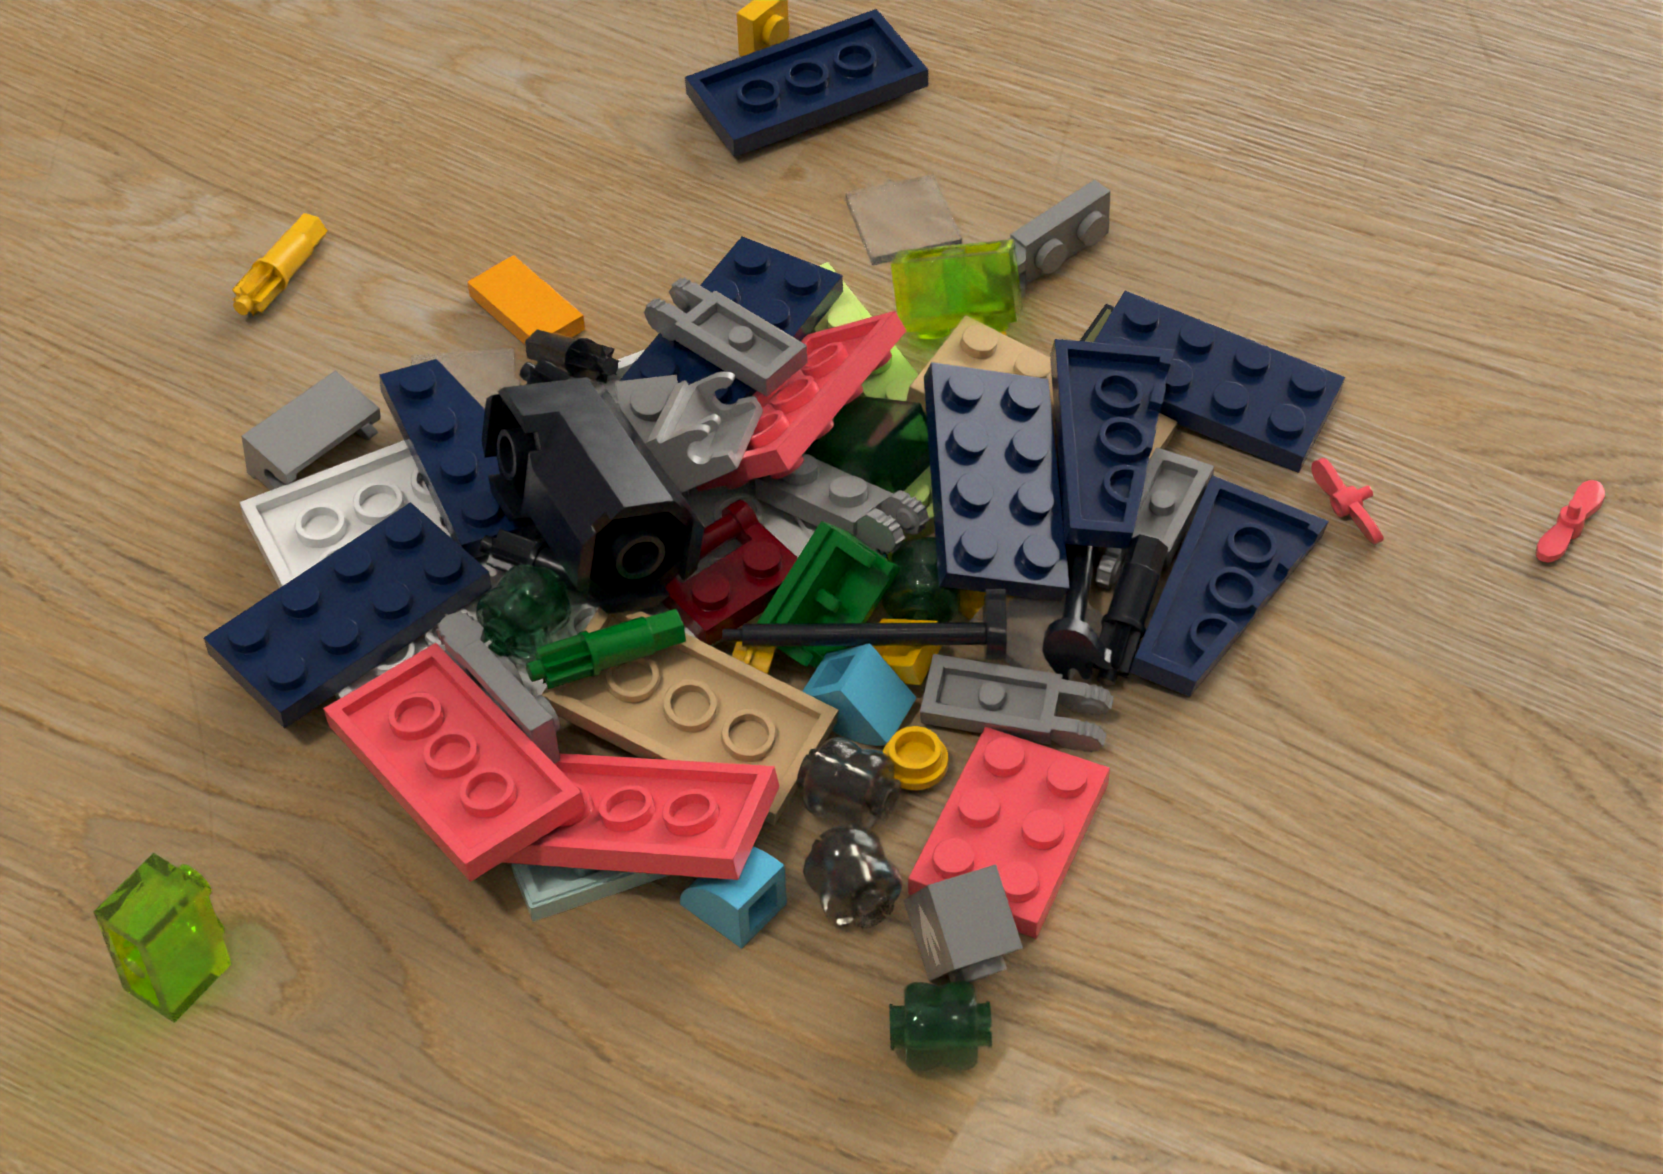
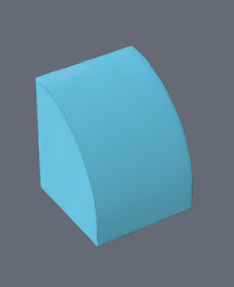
M870 643L826 653L802 691L839 710L833 732L852 741L874 746H884L898 730L917 698Z
M753 846L738 880L698 877L682 892L680 905L742 949L787 904L785 865L768 853Z

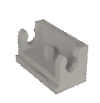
M335 370L242 435L247 473L253 479H258L269 490L288 485L297 479L296 474L353 433H357L366 440L378 434L373 424L381 419L380 408Z
M717 372L688 385L686 380L676 384L646 441L650 451L680 493L738 469L762 415L763 408L755 396L738 399L736 403L731 405L723 404L716 398V390L726 389L733 383L735 374L732 372Z

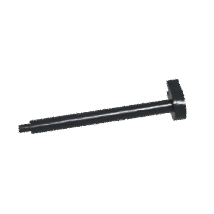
M1075 545L1069 576L1070 589L1066 593L1062 619H1057L1049 624L1044 633L1043 655L1054 672L1062 674L1065 680H1069L1070 669H1076L1083 679L1089 680L1092 675L1093 663L1104 669H1109L1112 663L1113 652L1104 646L1095 631L1085 622L1097 549L1094 546Z
M986 589L983 622L742 624V629H722V641L742 642V647L860 646L869 643L872 646L984 645L985 660H1005L1007 651L1006 589Z

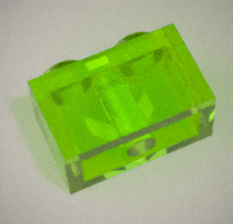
M1015 239L899 250L891 262L897 315L907 330L906 332H916L917 338L934 339L951 334V328H956L965 315L1001 332L1010 327L1009 323L1017 322L1023 305Z
M152 853L93 913L123 990L175 1023L232 963L222 936L225 933V928L215 915L209 897L212 894V889L207 880L189 865L181 864L177 868L157 854Z

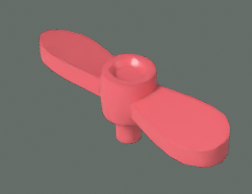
M1323 457L1314 461L1311 467L1313 477L1318 485L1330 496V503L1336 515L1339 517L1350 515L1361 532L1372 544L1375 545L1382 542L1384 538L1380 529L1363 508V501L1373 496L1370 486L1367 485L1358 490L1354 486L1346 487L1332 464Z
M1589 480L1583 482L1577 488L1569 505L1561 509L1557 518V524L1540 538L1536 547V557L1538 560L1554 562L1560 559L1565 554L1571 539L1578 538L1581 535L1585 526V520L1596 513L1603 504L1605 490L1600 482Z

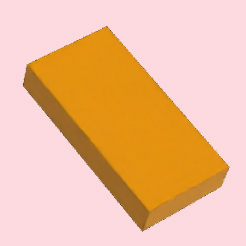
M514 255L467 281L469 296L524 345L525 340L537 329L570 337L585 330L583 314Z

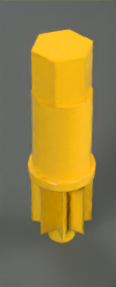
M303 213L269 251L252 264L251 269L232 289L236 294L233 298V301H235L233 307L237 313L247 315L251 312L253 316L258 311L263 313L277 295L285 290L289 279L311 256L313 250L323 240L328 231L319 217Z

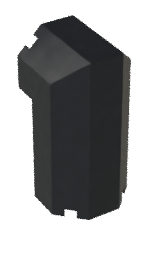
M584 377L503 387L498 391L499 394L486 398L481 442L484 457H497L500 474L488 475L491 493L509 522L524 519L533 520L577 590L586 597L590 595L596 604L607 614L657 607L670 595L665 587L678 574L684 582L697 571L705 527L603 384Z

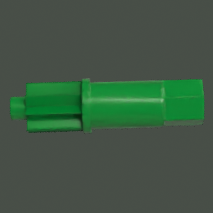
M672 609L646 618L641 616L590 633L582 631L578 635L537 647V654H534L537 660L526 663L527 673L531 682L543 679V684L546 683L548 689L589 676L595 677L600 675L603 670L653 655L655 651L686 642L684 624L677 609Z

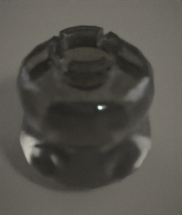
M843 737L828 739L820 746L819 750L816 748L811 749L809 755L806 754L797 776V780H799L797 787L803 790L804 807L811 815L821 819H836L841 825L854 832L867 831L879 819L886 821L889 818V814L893 813L897 805L901 782L898 779H894V763L887 754L877 750L861 749L858 745Z
M837 826L823 832L820 835L822 841L816 839L813 842L812 850L806 856L803 874L808 886L819 896L826 918L840 927H861L862 929H867L881 923L886 919L883 913L890 915L893 912L894 903L899 898L903 881L898 868L886 857L879 836L865 827L845 828L844 826Z

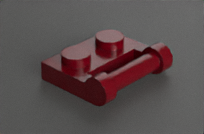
M741 499L722 510V517L704 528L699 561L733 539L739 541L742 546L683 583L675 577L665 586L670 595L661 602L668 610L677 609L683 624L700 641L710 646L722 639V629H737L742 624L747 623L764 612L798 558L758 521L753 509Z

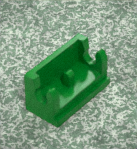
M821 521L756 624L866 623L901 568L849 531ZM851 646L776 647L806 667L810 664L817 669L826 653L847 649Z

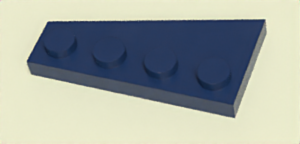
M1063 339L1054 340L1050 353L1065 544L1128 549L1134 533L1147 474V465L1154 443L1156 425L1163 403L1166 380L1174 349Z
M434 359L379 374L381 393L451 538L473 558L485 555L480 553L479 550L483 537L489 535L496 538L499 529L531 540L543 538L532 519L509 522L492 495L488 475L500 474L497 457H484L481 439L485 409L439 360Z
M1212 475L1129 672L1190 697L1321 539L1329 521Z

